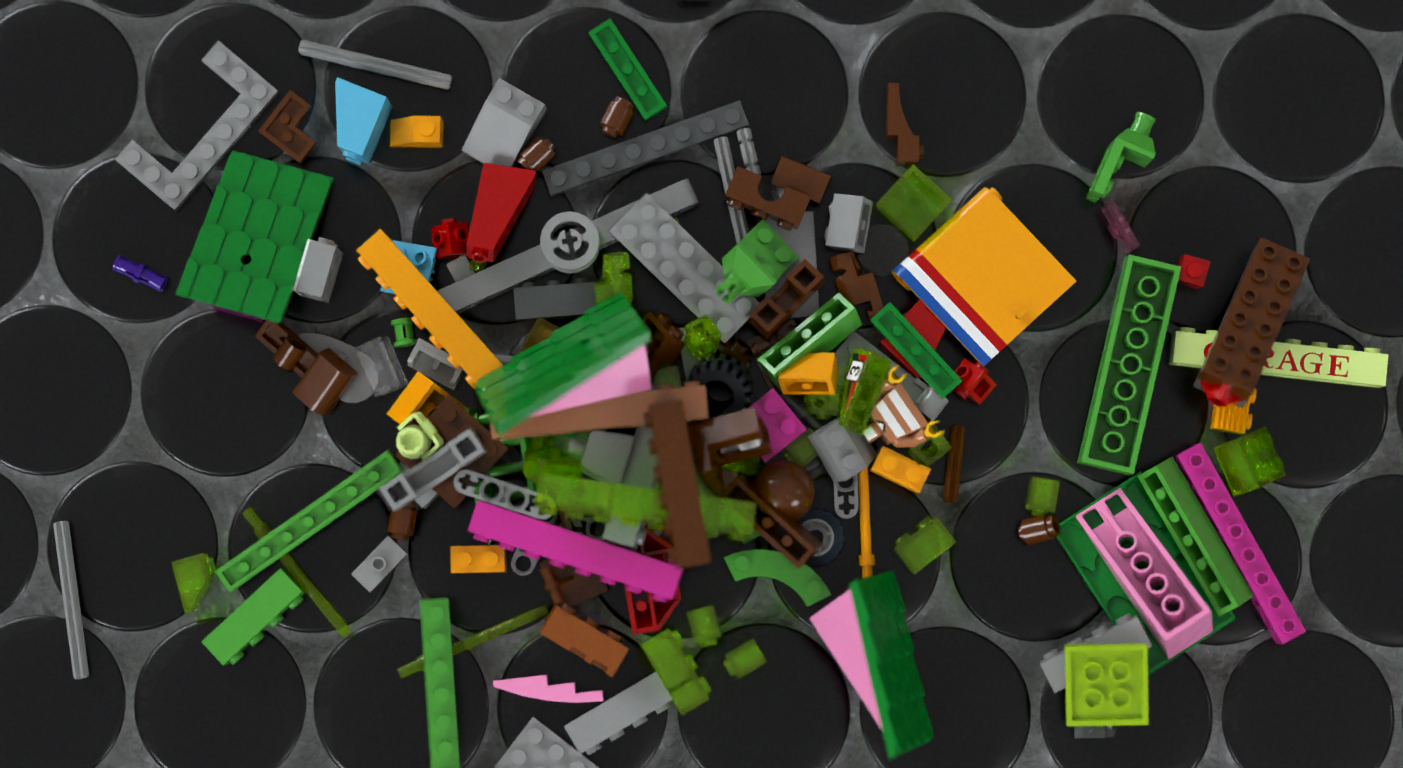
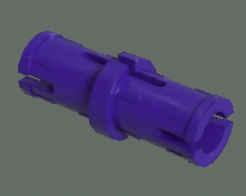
M119 255L113 264V271L128 276L137 284H145L159 292H162L167 284V276L148 269V266L143 263L138 264Z

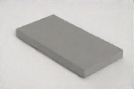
M813 211L804 213L797 230L794 228L791 231L782 229L776 225L777 221L767 218L765 221L799 257L776 280L777 282L765 292V298L774 295L784 284L786 277L804 259L817 269ZM818 290L789 319L808 318L819 309Z

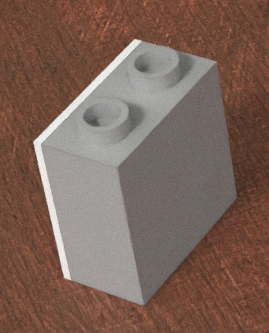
M321 237L318 238V241L307 240L293 288L300 296L329 304L343 252L337 248L338 245L334 244V241Z

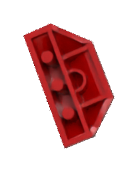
M644 526L647 534L643 545H639L637 551L628 550L670 563L668 548L672 546ZM624 584L633 635L659 631L681 601L679 586L675 598H668L665 603L651 598V592L642 590L641 594L626 590L627 584Z

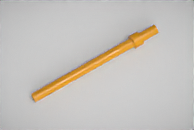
M868 466L858 473L861 555L858 556L859 566H862V578L873 576L872 566L875 565V556L872 555Z

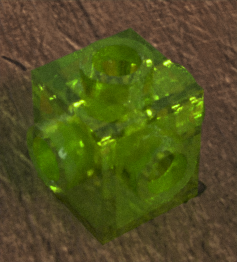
M837 385L835 395H804L807 414H816L815 418L831 419L832 416H839L844 413L846 386Z

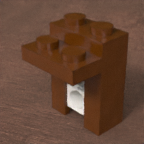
M755 407L686 425L696 471L698 474H702L704 483L706 485L709 484L714 492L725 490L721 466L772 453L768 428Z

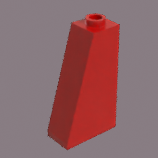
M489 163L483 164L466 245L467 258L476 262H494L535 190L536 171Z
M919 300L904 318L935 350L946 327ZM886 338L879 343V346L914 378L921 377Z

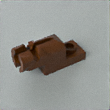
M854 251L831 257L829 261L833 272H844L843 276H838L835 280L839 293L854 307L869 303L870 307L866 308V312L870 322L884 308L873 272L861 276L863 270L855 257Z

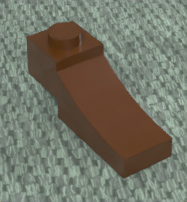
M888 83L886 139L896 140V166H917L919 159L924 158V143H919V136L913 135L906 122L900 101L899 83Z

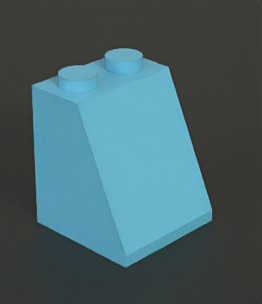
M337 77L335 82L337 146L343 152L342 155L346 157L347 161L357 165H361V162L369 164L393 106L387 97Z

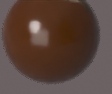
M789 460L770 462L763 466L753 479V487L759 496L775 511L788 519L800 520L813 505L815 498L813 479L809 472L796 462ZM756 503L755 508L762 517L771 516Z

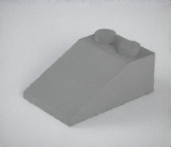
M499 78L486 99L461 151L483 164L489 163L513 167L547 110L545 104Z

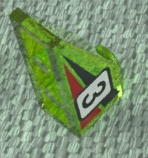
M854 348L844 372L840 426L863 435L892 362L891 360L873 351Z

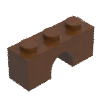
M737 166L724 197V200L728 201L727 205L737 210H742L743 208L753 211L752 215L766 221L767 218L777 221L776 225L782 229L791 231L794 228L797 230L811 196L786 186L779 200L774 202L766 201L758 192V185L762 176Z
M804 259L786 277L784 284L771 297L767 296L749 313L748 322L768 340L823 285L824 276Z

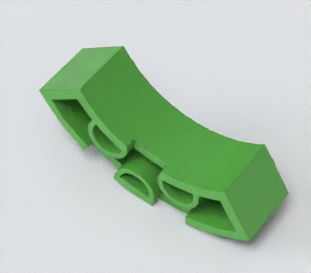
M746 550L724 557L735 582L748 577H769L779 580L791 587L801 597L807 607L831 595L825 583L810 567L804 565L798 569L780 552Z

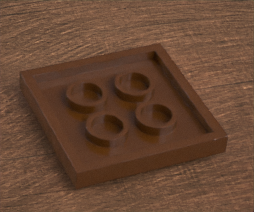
M449 395L428 418L444 441L443 446L436 452L468 429H474L487 448L488 452L460 471L472 470L486 475L509 450L500 440L495 441L492 439L491 432ZM433 441L430 449H432L435 446V443ZM399 451L395 455L409 469L423 462L421 458H406ZM457 473L432 488L454 509L468 496L457 491L454 486V478ZM469 474L464 478L460 477L459 480L463 484V489H466L468 486L476 487L478 483L471 481V475Z

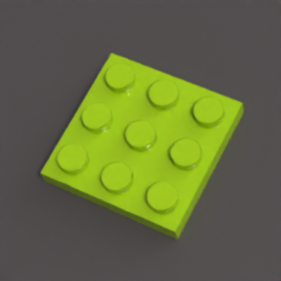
M1147 643L1065 644L1067 726L1149 725Z

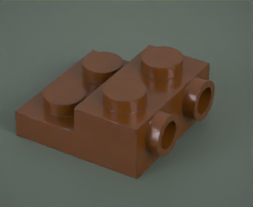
M649 310L642 319V322L650 334V341L645 343L651 379L663 361L670 365L673 363L686 343L682 339L684 333L679 328L671 325L673 320L662 312L658 315Z

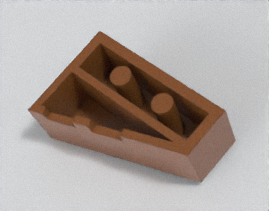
M565 603L561 607L555 604L541 626L540 634L613 677L629 650L621 643L623 637L611 630L607 634L598 629L600 625L598 622L587 616L582 620L575 615L577 610Z

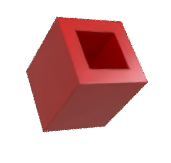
M1186 254L1181 256L1177 266L1181 267L1177 285L1195 290L1204 287L1210 261Z

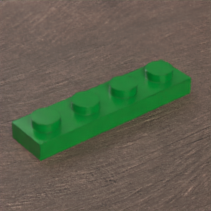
M611 19L588 32L645 121L667 108L665 101Z
M890 302L870 320L876 329L941 399L962 382L960 377Z

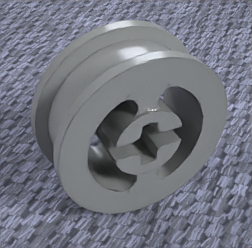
M577 212L559 213L545 224L541 232L540 244L546 261L560 272H581L590 267L599 254L600 240L598 231L594 223L583 214ZM575 225L585 231L584 234H579L578 231L570 229L573 241H577L573 244L576 255L581 252L584 245L589 246L586 253L576 260H563L555 254L557 251H561L564 255L571 256L569 247L565 244L567 243L565 230L559 234L557 240H552L555 232L563 226Z

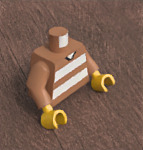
M900 365L894 366L889 371V376H886L873 389L867 403L869 412L866 414V417L871 424L860 430V434L867 444L880 437L886 446L893 444L896 448L916 447L930 440L931 437H938L944 434V430L938 433L934 432V424L940 421L936 420L927 423L900 382L907 377V372L902 377H897L895 370Z

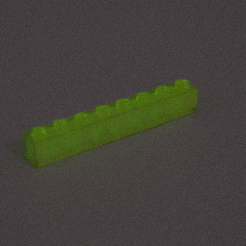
M543 473L538 475L534 508L540 509V514L555 516L556 511L566 512L567 517L573 519H583V515L594 516V521L610 523V519L621 520V525L637 527L639 522L648 524V528L654 530H664L663 521L667 520L665 509L661 510L659 506L658 494L662 493L661 490ZM699 495L707 537L718 538L719 533L729 535V540L745 541V537L753 536L757 503Z

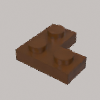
M290 90L258 132L300 164L303 163L317 145L314 140L297 128L312 109V106Z

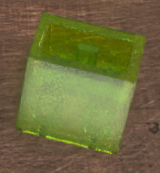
M1265 426L1213 448L1234 497L1258 489L1286 475L1283 462L1278 457L1273 445V439Z

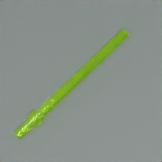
M251 507L242 513L255 529L254 533L259 540L273 531L266 522L263 523ZM287 553L279 558L342 637L347 635L351 630L291 556Z
M541 605L452 644V656L548 615L549 612L546 605ZM423 655L416 657V661L398 668L401 678L419 670L424 672Z

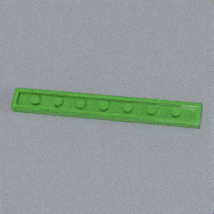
M388 449L218 568L215 573L231 593L377 491L381 486L404 472V469L390 449Z

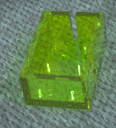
M670 628L642 643L641 647L665 688L669 690V695L681 715H684L709 700L708 693L711 692V688L704 676L698 678L694 670L698 666L691 654L685 655L680 646L684 645V642L677 630L671 632Z

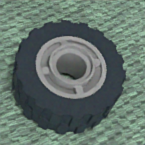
M811 508L798 522L809 532L819 530L823 534L822 543L824 545L806 564L811 567H820L833 562L841 554L845 545V531L841 521L833 513L825 509Z

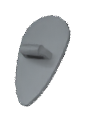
M302 333L298 336L318 354L320 351L330 348L358 372V375L340 400L346 403H359L367 400L375 392L379 384V371L376 363L367 354L326 335Z

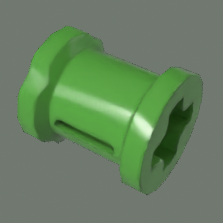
M410 317L391 320V325L394 326L396 342L394 347L396 348L413 346L417 343V340L414 338L412 324L414 322ZM403 327L405 328L406 338H404Z

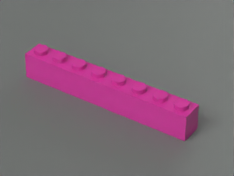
M481 500L477 501L468 528L469 532L474 533V539L486 543L489 542V539L499 541L498 547L514 551V548L517 547L525 550V556L539 560L540 555L550 558L549 564L560 568H565L566 564L576 567L574 572L590 577L591 573L601 576L600 581L616 585L618 581L627 584L626 590L638 594L645 590L652 593L651 598L665 603L668 598H675L684 568L676 569L673 564Z

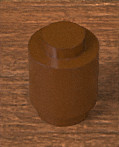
M615 97L614 101H610L599 123L603 127L602 132L613 138H616L617 135L623 136L634 114L632 111L634 105L621 97Z
M537 136L520 153L521 157L517 162L524 169L534 170L539 173L556 155L553 152L556 147L545 136L542 139Z
M410 503L399 511H393L391 508L387 532H392L391 538L407 540L408 535L413 536L417 511H415L416 504Z
M1043 514L1023 519L1018 527V532L1022 541H1025L1028 545L1053 540L1055 536H1059L1060 525L1055 515Z

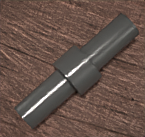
M783 393L780 395L787 406L794 411L793 413L799 420L802 419L811 429L817 431L824 426L809 412L811 409L804 403H799L792 395H783Z

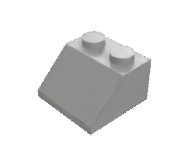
M851 409L807 436L833 482L848 480L865 469L877 456L871 443L867 444L861 436L860 430H862V427Z

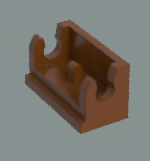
M781 156L771 184L783 189L787 186L811 196L810 200L820 203L831 175L788 157Z

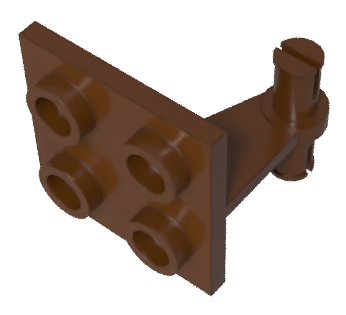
M550 558L539 563L541 567L539 571L546 584L544 589L549 591L554 605L557 604L561 607L565 603L572 607L609 591L606 583L600 581V575L591 573L590 577L574 572L576 568L574 566L566 564L565 568L551 565L549 564Z

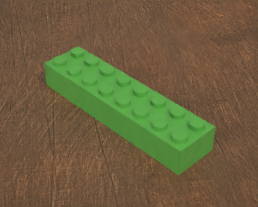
M1130 254L1124 258L1079 452L1078 464L1128 476L1134 474L1180 275V266Z

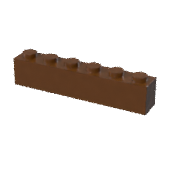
M682 399L650 404L647 407V412L643 413L645 427L646 429L650 428L652 439H648L650 455H655L657 466L653 467L655 482H660L662 493L658 494L660 509H665L667 520L663 521L665 537L670 536L672 546L668 548L670 564H675L676 569L711 563Z

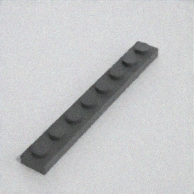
M739 100L542 170L552 197L749 127Z

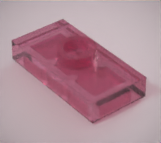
M1111 201L1101 208L1110 223L1108 229L1114 239L1118 238L1127 254L1140 247L1138 240L1115 201Z

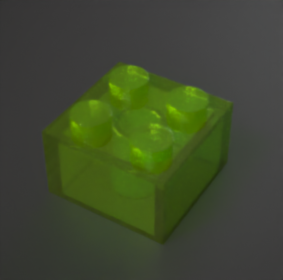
M913 164L877 202L875 208L910 240L915 242L947 208L952 199Z

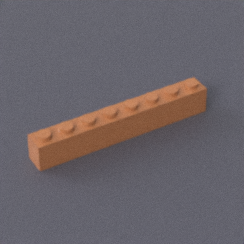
M686 382L683 388H673V384L658 385L657 390L641 391L529 417L499 437L491 424L492 439L498 441L590 432L591 430L603 431L645 427L643 413L647 412V407L650 404L682 399L686 423L710 419L707 388L705 385L700 386V382Z

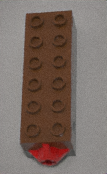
M1262 237L1259 239L1193 387L1205 392L1210 403L1218 407H1225L1231 404L1240 408L1245 406L1254 391L1310 258Z

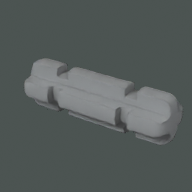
M750 128L739 129L737 131L738 142H741L740 150L744 166H747L746 170L761 176L760 167L757 165L758 159L754 142L751 141Z

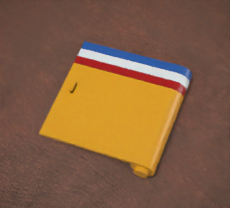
M986 187L979 191L892 270L895 279L906 290H912L983 367L1076 282L1070 273L1002 203L1001 195L994 188L988 189Z

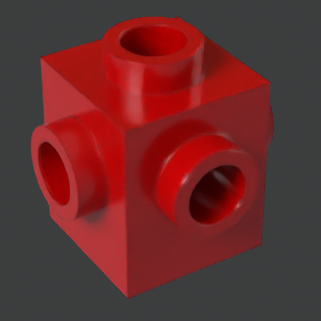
M456 218L441 220V225L431 227L433 247L437 248L435 259H453L467 255L468 222H457Z
M964 359L954 371L962 382L953 391L965 400L969 397L979 405L997 385L988 376L987 373L989 371L977 361L973 364Z

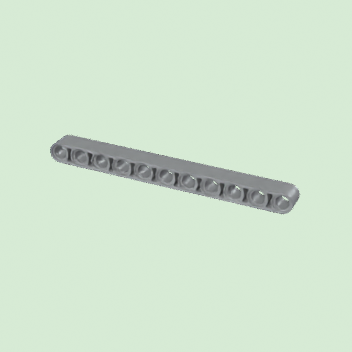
M684 179L650 194L671 217L699 204L689 179ZM637 201L592 221L598 231L600 249L618 242L609 230ZM580 227L574 229L578 231L579 234L585 233V231ZM570 231L566 232L567 243L565 244L568 245L571 256H566L561 251H557L555 254L563 260H576L586 253L589 246L584 245L581 252L576 255L573 244L577 241H573ZM540 244L438 290V293L459 314L470 309L472 304L475 306L520 286V283L530 282L556 269L546 261Z

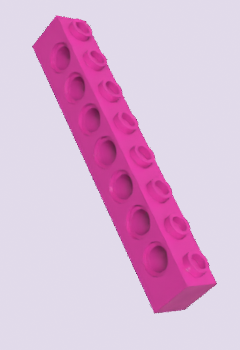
M1195 444L1174 455L1173 458L1252 591L1254 597L1251 600L1275 643L1285 644L1305 633V628L1202 444Z

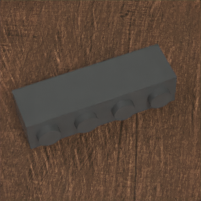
M614 276L599 277V282H588V278L573 279L572 284H562L561 280L546 281V286H535V282L520 283V288H514L516 321L529 322L580 318L585 315L584 311L620 293V280H615Z

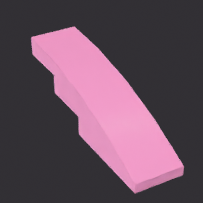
M548 674L493 681V687L517 695L546 701L572 703L604 701L603 690L577 692L576 682L549 685Z

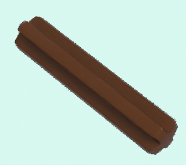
M954 424L951 426L943 501L947 503H956L958 501L966 431L963 425Z

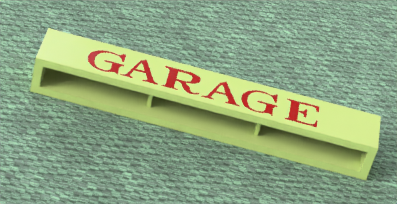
M1180 327L1179 331H1175L1171 335L1169 365L1201 368L1217 331L1206 330V334L1195 333V328ZM1285 339V343L1274 342L1260 375L1381 388L1386 386L1389 354H1381V349L1364 348L1363 352L1354 351V346L1338 345V349L1327 348L1328 343L1311 342V346L1301 345V340Z

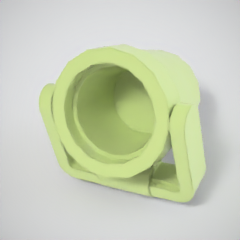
M420 411L411 414L397 427L400 432L397 435L396 445L399 452L406 458H421L424 461L444 444L436 428ZM414 419H416L417 422L420 424V426H419V425H416V424H413V425H408V424H409L410 422H412ZM433 441L435 443V446L432 449H430Z

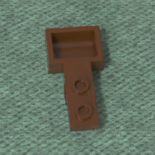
M266 320L255 336L275 353L273 359L280 367L286 370H294L302 377L294 388L293 394L312 411L320 415H326L334 409L358 375L357 371L330 348L320 351L318 354L284 323L280 324Z

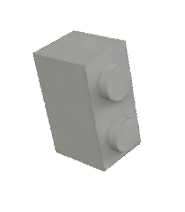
M834 193L833 201L829 205L830 221L829 226L825 230V245L837 251L864 253L873 201L864 196Z

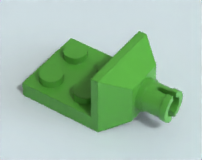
M1137 112L1132 126L1111 142L1086 199L1096 203L1101 197L1105 198L1106 194H1109L1115 179L1111 178L1112 173L1115 174L1120 169L1124 159L1146 167L1154 159L1156 153L1153 139L1149 137L1151 128L1156 121L1154 117Z
M762 219L722 258L723 275L726 279L715 288L718 296H721L725 291L729 290L721 299L729 304L739 294L759 297L777 282L776 280L799 257Z

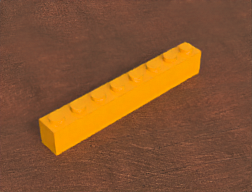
M379 229L356 250L361 255L358 258L359 262L367 270L374 269L379 275L375 278L385 290L389 287L396 294L393 298L403 310L407 307L414 314L411 318L412 321L421 330L425 327L432 334L429 337L430 341L439 350L442 347L445 348L450 354L447 357L448 361L457 370L462 367L468 374L465 377L466 381L474 389L475 384L481 377L504 366L383 230Z

